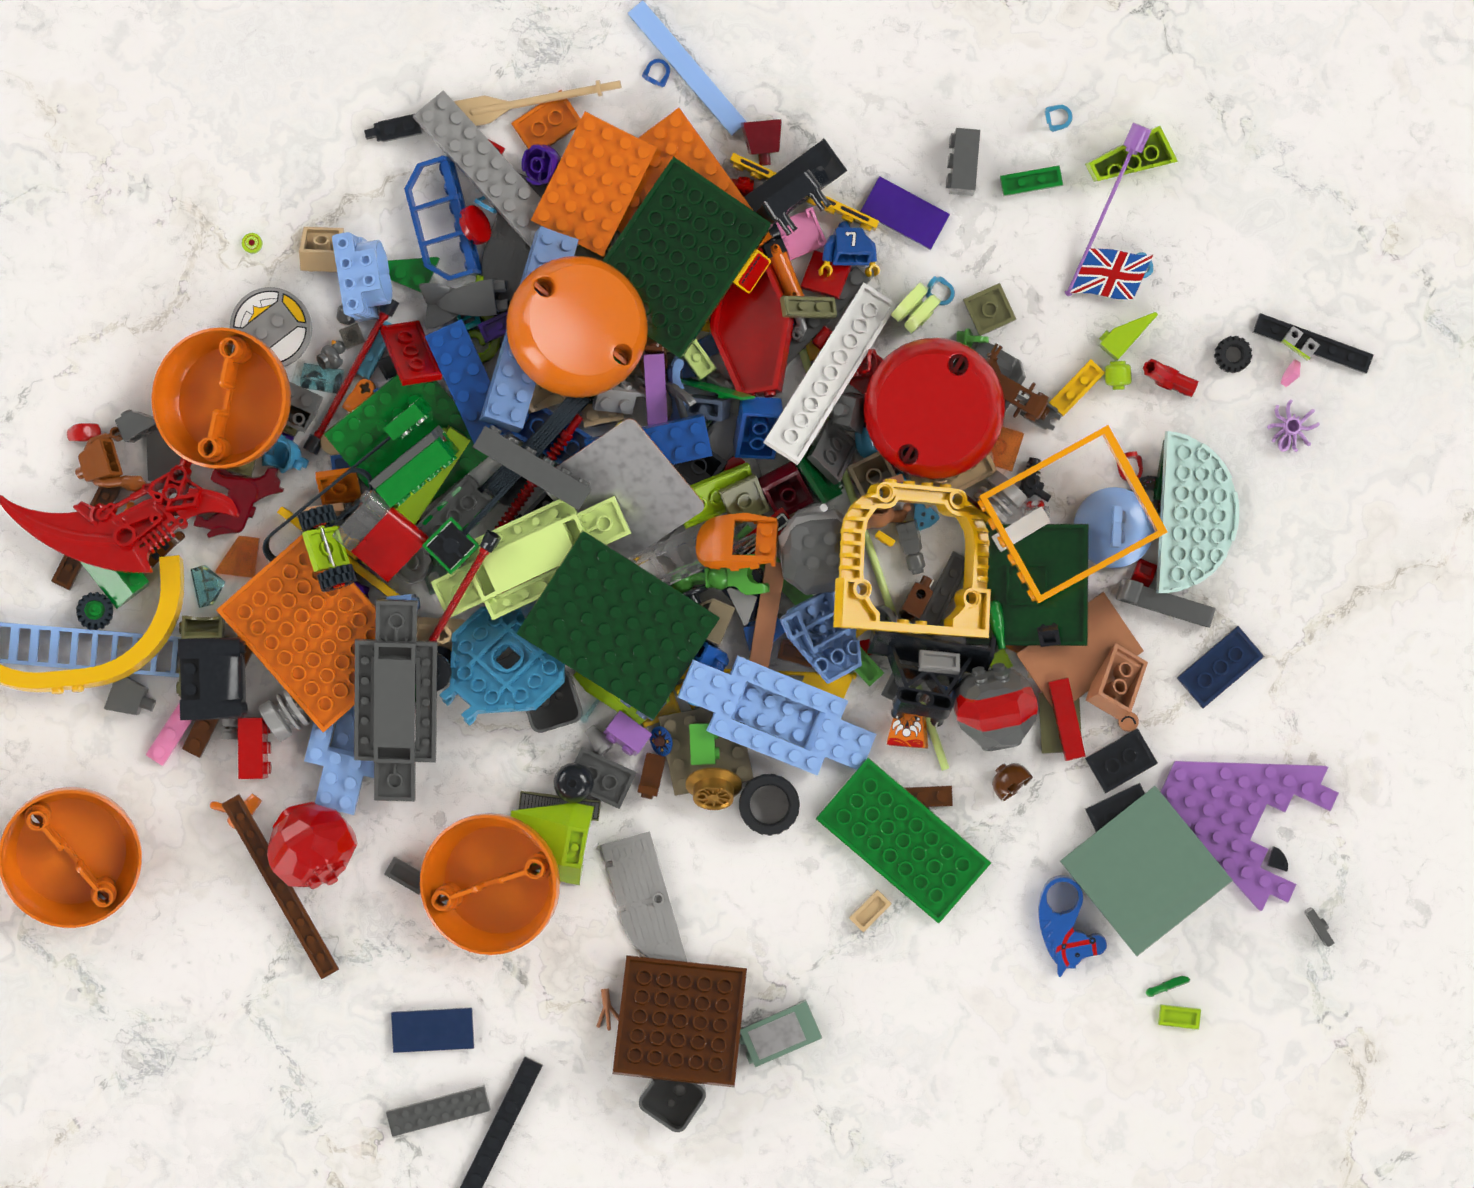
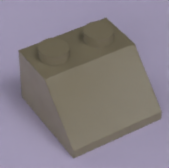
M879 452L847 467L860 497L867 494L871 485L882 483V480L896 476L891 464ZM881 489L879 490L880 496L883 495V492H882Z

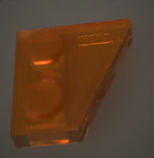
M238 536L215 573L253 578L256 574L260 538Z

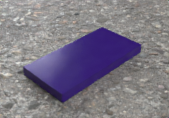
M879 176L860 211L929 250L932 249L950 216L949 213Z

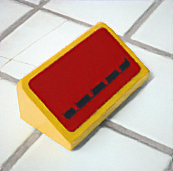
M755 249L733 283L743 291L751 293L771 263V260L758 249Z

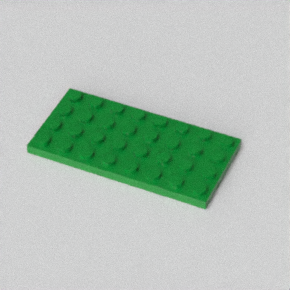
M869 757L816 817L818 822L938 924L991 864L990 860Z

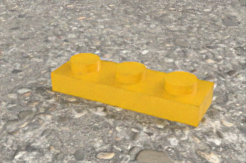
M1090 359L1049 404L1058 409L1057 412L1063 417L1105 372Z

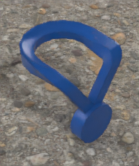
M654 59L649 62L642 77L654 85L664 87L670 75V67L664 60ZM655 63H662L666 68V74L660 82L648 76L651 66Z

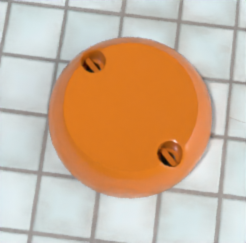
M585 256L561 257L539 266L522 281L509 305L507 336L512 354L521 369L535 383L558 395L584 398L596 396L613 389L623 382L635 369L647 342L648 322L646 310L637 290L616 268L594 258Z
M209 328L185 337L167 353L156 372L153 382L152 411L162 438L183 459L206 468L230 469L249 464L260 458L277 442L287 424L290 413L291 389L282 362L268 345L255 336L237 329Z
M55 788L33 797L11 817L0 840V877L7 894L31 918L55 927H84L106 919L124 905L131 896L141 871V842L132 820L112 799L86 788ZM32 814L40 823L32 821ZM98 891H99L106 899H101V898H99V897H98Z
M476 814L456 821L443 830L432 842L422 863L420 892L429 919L448 941L469 952L497 955L512 952L525 946L544 930L558 904L560 876L552 850L543 837L531 826L519 819L503 814Z

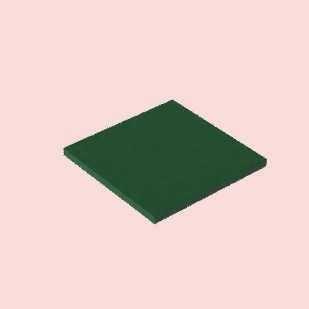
M985 524L989 532L988 537L990 541L987 589H991L990 601L998 600L1003 609L1005 646H1040L1037 627H1040L1042 624H1045V626L1052 625V623L1058 624L1061 645L1054 646H1088V576L1038 604L1036 601L1032 602L1026 592L1029 590L1027 584H1022L1017 576L1019 572L1017 566H1012L1007 558L1008 550L1005 549L1000 552L992 539V536L998 533L997 530H992L989 524ZM1002 524V525H1003V527H1004V529H1005L1006 527L1010 526L1011 524ZM1046 524L1013 544L1041 595L1088 569L1089 524ZM966 595V600H967V602H969V596H968V595ZM990 621L989 638H966V645L989 646L991 638L995 637Z

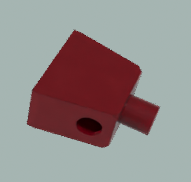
M781 119L741 123L749 155L758 154L759 165L761 166L771 165L770 153L779 152Z

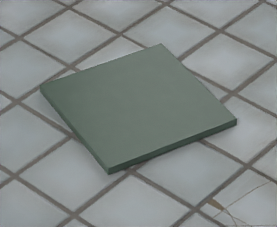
M1156 786L1151 788L1060 861L1136 957L1233 881Z

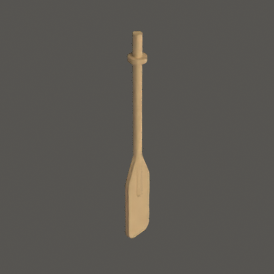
M600 80L595 81L596 85L513 101L484 95L454 102L475 126L492 123L510 109L598 93L600 97L603 96L604 91L620 89L622 86L620 80L601 84Z

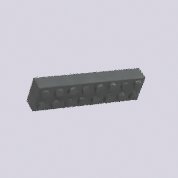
M485 1085L391 1109L386 1111L393 1137L488 1112L491 1110Z

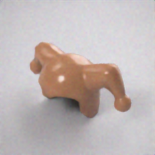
M906 503L903 505L902 510H895L893 507L875 510L868 520L866 530L882 528L888 525V523L903 522L912 506Z

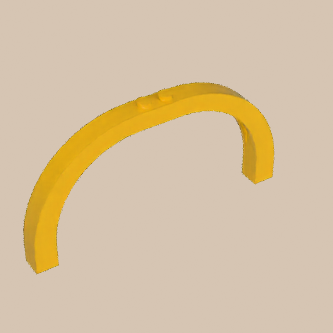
M180 555L159 557L161 591L157 611L145 634L126 653L110 662L95 667L52 672H22L0 664V684L27 692H51L52 694H63L64 690L83 692L84 688L114 683L141 669L166 644L179 619L184 598L183 559Z

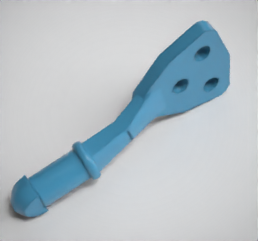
M899 471L896 473V475L902 474L904 481H908L903 472ZM913 503L914 520L917 519L920 531L931 527L939 520V515L931 507L926 509L924 504Z

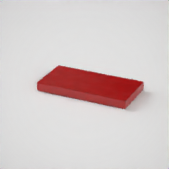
M419 320L380 326L381 335L402 386L442 380V373L425 338L426 335Z

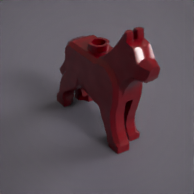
M267 468L265 474L259 477L240 476L226 469H214L210 479L229 490L227 496L236 505L239 517L215 513L208 519L197 515L193 526L209 529L210 531L207 533L208 538L222 534L242 532L248 518H253L257 508L253 506L255 502L266 496L284 491L285 488L280 487L281 480L277 476L278 468Z

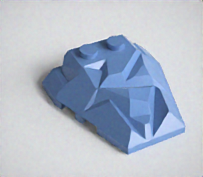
M835 591L818 593L788 609L787 613L780 618L787 638L828 684L862 666L860 641L856 638V629L833 627Z

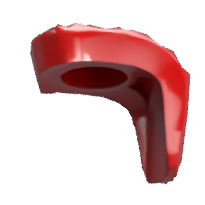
M95 423L75 424L68 429L67 438L69 441L88 442L90 438L100 435L101 429Z

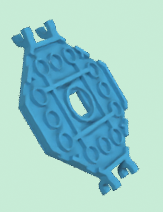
M535 603L525 605L495 620L491 619L486 606H482L452 633V675L450 686L439 696L447 706L454 701L456 695L471 707L461 714L469 726L474 723L478 714L536 710L565 682V664L516 634ZM510 647L521 658L510 669H505L496 659Z

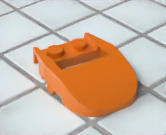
M736 513L713 517L701 526L697 534V559L703 566L718 570L720 568H729L731 571H739L741 568L749 567L750 569H759L760 564L771 563L772 567L776 566L777 518L751 513ZM745 521L757 524L755 556L733 555L735 523H743Z

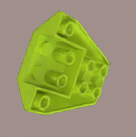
M566 803L512 810L511 817L531 826L547 842L557 862L560 882L580 885L583 871L582 864L594 806Z

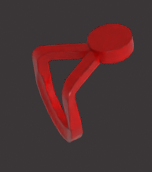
M875 349L868 350V369L855 372L852 379L872 376L871 354L874 361V371L879 365Z
M1137 451L1124 453L1127 459H1137L1139 466L1137 477L1138 479L1141 478L1143 473L1142 457L1138 455ZM1117 463L1118 472H1119V474H1120V477H1121L1123 480L1127 481V479L1125 478V476H1124V474H1123L1121 468L1119 467V465H1118V463Z

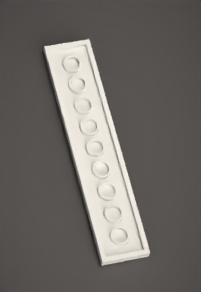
M866 283L861 285L763 442L764 444L796 465L800 463L834 405L865 358L868 350L896 308V303Z

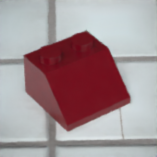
M792 461L758 478L760 486L774 513L782 507L790 515L814 502L797 467Z

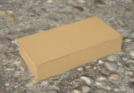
M877 889L849 919L864 933L892 903Z

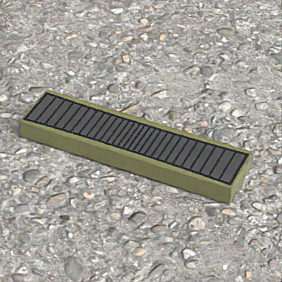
M521 791L518 809L566 804L569 802L562 800L558 795ZM585 799L579 802L580 804L594 806L592 820L599 821L601 801Z

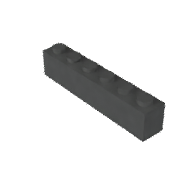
M491 425L490 428L484 427L473 448L577 510L581 509L592 490L589 488L590 483L582 478H579L578 481L571 477L572 472L563 467L560 470L553 466L555 462L545 456L543 459L535 456L537 452L526 446L524 449L518 446L520 441L510 435L508 438L500 435L502 431Z

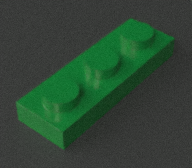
M1060 165L1000 176L1003 197L1063 186Z

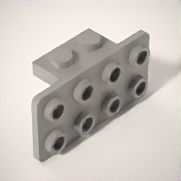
M629 375L613 389L594 396L592 408L597 411L632 414L637 396L646 397L644 375Z

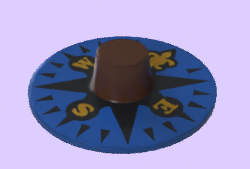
M657 726L651 731L650 743L658 755L666 756L672 750V737L667 729Z

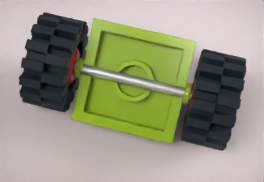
M322 505L321 507L318 506L300 513L298 519L314 572L323 571L317 575L321 591H333L356 582V575L352 564L349 562L338 526L328 527L338 521L333 505Z

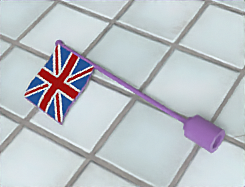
M1133 122L1123 144L1126 146L1125 151L1129 153L1070 286L1065 291L1067 296H1071L1072 293H1090L1114 299L1128 300L1134 299L1154 254L1137 255L1114 249L1091 248L1132 154L1142 153L1152 130Z

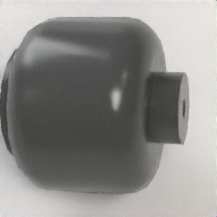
M343 305L338 307L336 319L340 323L347 325L355 323L356 320L353 317L344 314Z

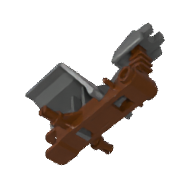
M978 343L975 351L987 360L999 378L1005 399V412L1011 403L1017 407L1013 414L1014 418L1020 412L1021 416L1039 428L1053 431L1055 426L1050 423V420L1052 418L1060 420L1061 415L1057 413L1058 409L1049 404L1048 396L1041 392H1038V394L1032 392L1036 385L1034 382L1029 389L1022 386L1026 378L1022 362L1001 350L1003 347L997 343L995 345L991 343ZM957 358V359L954 361V363H953L954 367H955L956 363L958 362L959 358ZM964 361L962 362V364H961L959 370H961V369L964 368V366H965V362H964ZM1024 394L1028 395L1029 398H1028V399L1024 398V397H1023Z

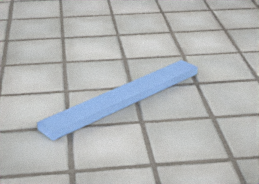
M642 0L629 11L628 15L728 133L732 136L741 129V123L746 122V120L647 4Z

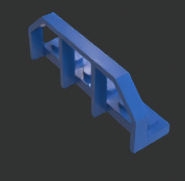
M440 156L417 163L404 190L424 267L448 281L469 275H482L477 246L473 240L466 238L459 223V218L462 217L460 211L466 207L454 162L448 156ZM440 163L439 170L445 179L444 189L449 196L416 206L412 189L424 167ZM451 202L449 203V209L456 221L454 223L456 232L425 241L417 211ZM460 237L459 247L465 256L464 266L466 271L449 275L431 264L427 246Z

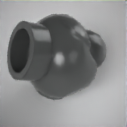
M332 340V346L326 345L322 348L321 354L317 355L316 358L323 370L327 368L335 370L343 364V359H340L339 354L344 353L346 350L344 342Z

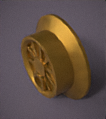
M703 768L694 771L687 777L685 783L687 791L693 795L694 803L707 810H721L729 807L733 803L734 797L742 789V781L739 776L722 768Z

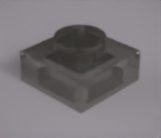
M358 323L339 330L347 350L365 343Z

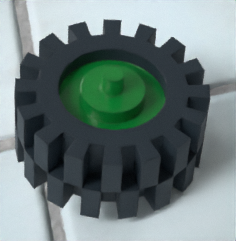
M90 592L88 595L82 596L76 607L78 621L89 630L105 628L104 626H108L113 618V605L110 599L103 593L102 595L99 594V592L93 594Z

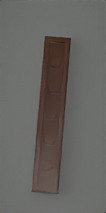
M98 487L90 505L94 507L99 503L103 505L115 503L122 487ZM64 555L51 582L71 590L82 568V564L80 561Z

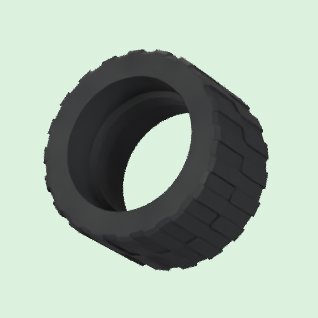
M776 774L756 776L746 784L739 798V810L744 823L751 830L761 835H778L788 830L794 824L799 814L800 801L796 789L788 780ZM767 785L780 788L788 799L786 815L780 821L771 824L757 820L750 809V801L754 792L760 787Z

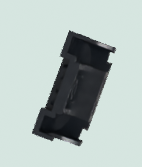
M241 637L178 639L181 681L180 720L242 719L244 714H247L244 653H246V642L242 641Z

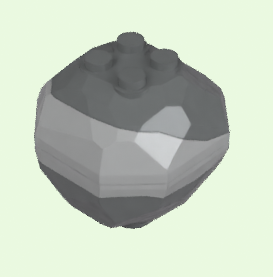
M829 509L822 513L808 512L795 514L777 537L783 578L805 595L835 591V579L839 578L840 532L843 518L845 517L836 509Z

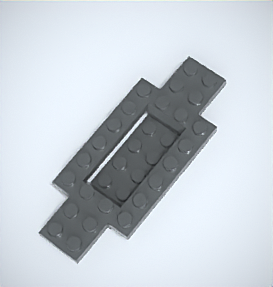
M376 599L375 639L355 640L354 760L374 761V800L415 802L416 762L436 763L438 641H417L418 600ZM415 664H416V730H415Z

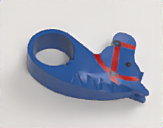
M1065 875L1055 876L1046 882L1038 905L1041 933L1050 956L1057 964L1059 977L1063 975L1066 968H1076V965L1082 959L1101 955L1107 948L1106 939L1102 934L1093 933L1086 935L1083 931L1073 928L1083 903V893L1079 884L1073 878ZM1068 882L1077 889L1078 900L1071 909L1057 913L1052 910L1047 902V892L1055 883Z

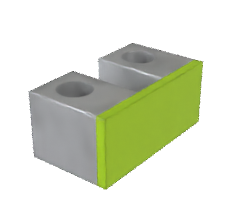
M1293 326L1281 342L1308 361L1320 344L1309 338L1300 350L1297 349L1295 344L1303 332ZM1292 332L1296 333V338L1292 337ZM1308 344L1313 346L1312 350L1308 348Z

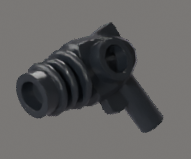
M1029 457V461H1027L1029 465H1026V467L1031 468L1040 463L1041 460ZM1036 471L1021 480L1019 489L1027 498L1036 495L1046 502L1050 500L1052 495L1043 491L1044 483L1040 482L1041 477L1036 475L1041 474L1040 471Z

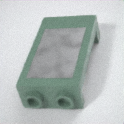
M806 999L798 1002L799 1004L746 1027H741L740 1043L741 1045L745 1044L748 1052L745 1054L749 1064L754 1063L755 1067L822 1039Z

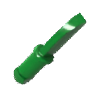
M1186 976L1175 977L1160 985L1148 988L1146 995L1154 997V995L1164 991L1167 992L1189 983L1190 978Z

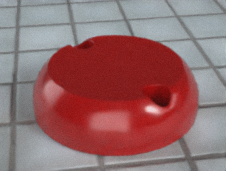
M945 338L914 340L892 351L873 372L864 398L866 428L878 452L897 469L909 475L926 479L954 477L975 467L990 453L1001 434L1005 417L1003 389L991 365L969 346ZM957 358H959L958 362L956 363V365H955V367H954V365H953L954 360L957 359ZM964 361V362H965L964 368L961 369V370H959V368H960L962 362ZM910 447L906 455H904L905 448ZM914 450L915 456L913 458H909Z

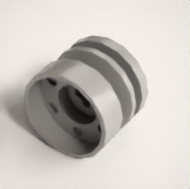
M996 470L987 481L994 488L1009 479ZM1013 484L989 497L988 500L1001 523L1005 524L1008 519L1002 513L1005 512L1011 517L1013 513L1008 506L1011 504L1019 508L1027 500V497ZM983 486L980 488L983 493L989 491V489ZM978 492L973 496L977 502L980 500L978 496L981 495Z
M283 690L286 700L282 695H276L279 703L277 706L274 702L268 700L258 707L267 726L280 742L293 735L290 725H293L297 730H301L302 727L299 720L305 726L310 724L305 711L286 690Z

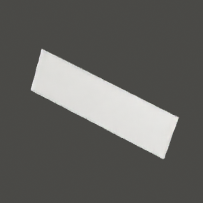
M1041 506L1006 527L1005 531L1012 543L1015 544L1051 521ZM997 533L992 536V539L994 540L1000 552H1002L1007 548L1001 547L1000 543L997 540V537H999V534Z

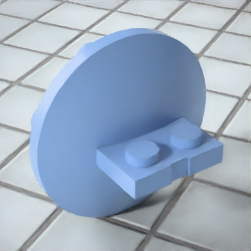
M1110 487L1094 492L1081 503L1074 518V524H1089V560L1095 564L1154 533V528L1134 492L1124 488ZM1152 541L1106 567L1120 568L1133 564L1147 552Z

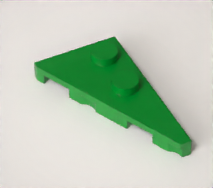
M429 257L431 264L437 267L440 258ZM422 258L388 260L391 281L420 293L422 292L419 284L430 283L434 275L433 271L424 267Z

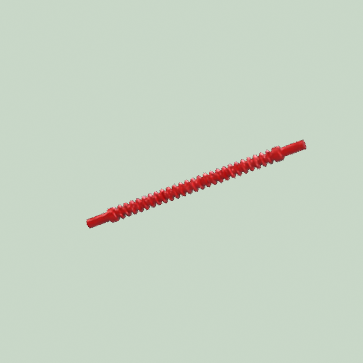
M576 414L566 430L561 431L560 438H557V443L554 442V447H550L551 451L547 452L548 459L552 461L557 460L556 456L561 455L560 451H563V446H567L566 442H570L573 438L572 434L583 420L582 416ZM527 480L528 484H524L525 488L521 489V494H517L518 498H514L515 502L511 503L512 507L507 508L508 512H504L505 516L501 517L502 521H498V526H494L495 529L511 522V520H515L514 516L518 515L517 511L522 510L521 506H525L524 502L528 501L527 497H531L530 493L534 492V488L538 487L537 485Z

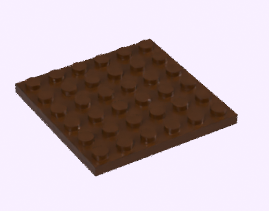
M626 955L612 1074L735 1088L747 968Z

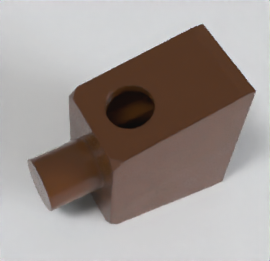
M923 575L919 583H914L899 610L901 618L909 620L912 624L919 620L933 594V591L930 589L934 582L933 579Z

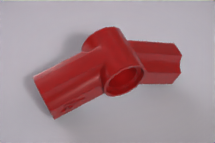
M1150 359L1143 366L1144 375L1156 381V385L1167 390H1175L1185 396L1192 397L1198 386L1199 381L1179 373L1178 370L1163 365L1157 360Z

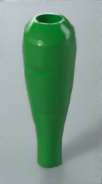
M998 600L990 601L989 621L993 634L996 637L998 650L1005 649L1003 609Z

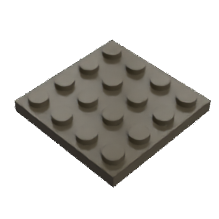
M697 708L658 717L660 726L667 729L672 737V750L666 756L675 796L689 793L685 785L687 777L694 771L703 768L729 770L738 775L742 782L753 779L747 747L720 736L719 739H715V745L720 750V759H716V764L691 765L689 724L710 723L714 712L705 708Z

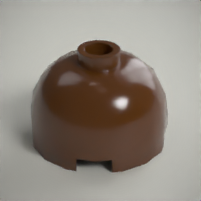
M1004 763L995 770L997 774L993 778L992 785L998 798L1001 801H1006L1018 793L1017 790L1023 785L1026 786L1033 776L1023 765L1011 763L1006 766Z

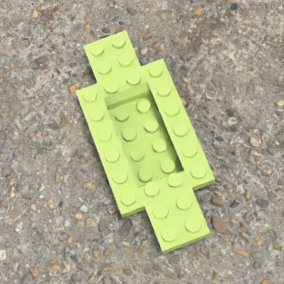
M615 496L579 513L576 508L558 499L492 530L501 537V540L497 547L484 558L483 563L451 617L481 603H485L491 619L495 620L538 600L582 530L606 545L632 534ZM484 535L475 538V540L481 544ZM481 547L466 560L465 566L457 569L452 575L448 573L431 581L444 612L473 562H475L474 560L478 553H480Z

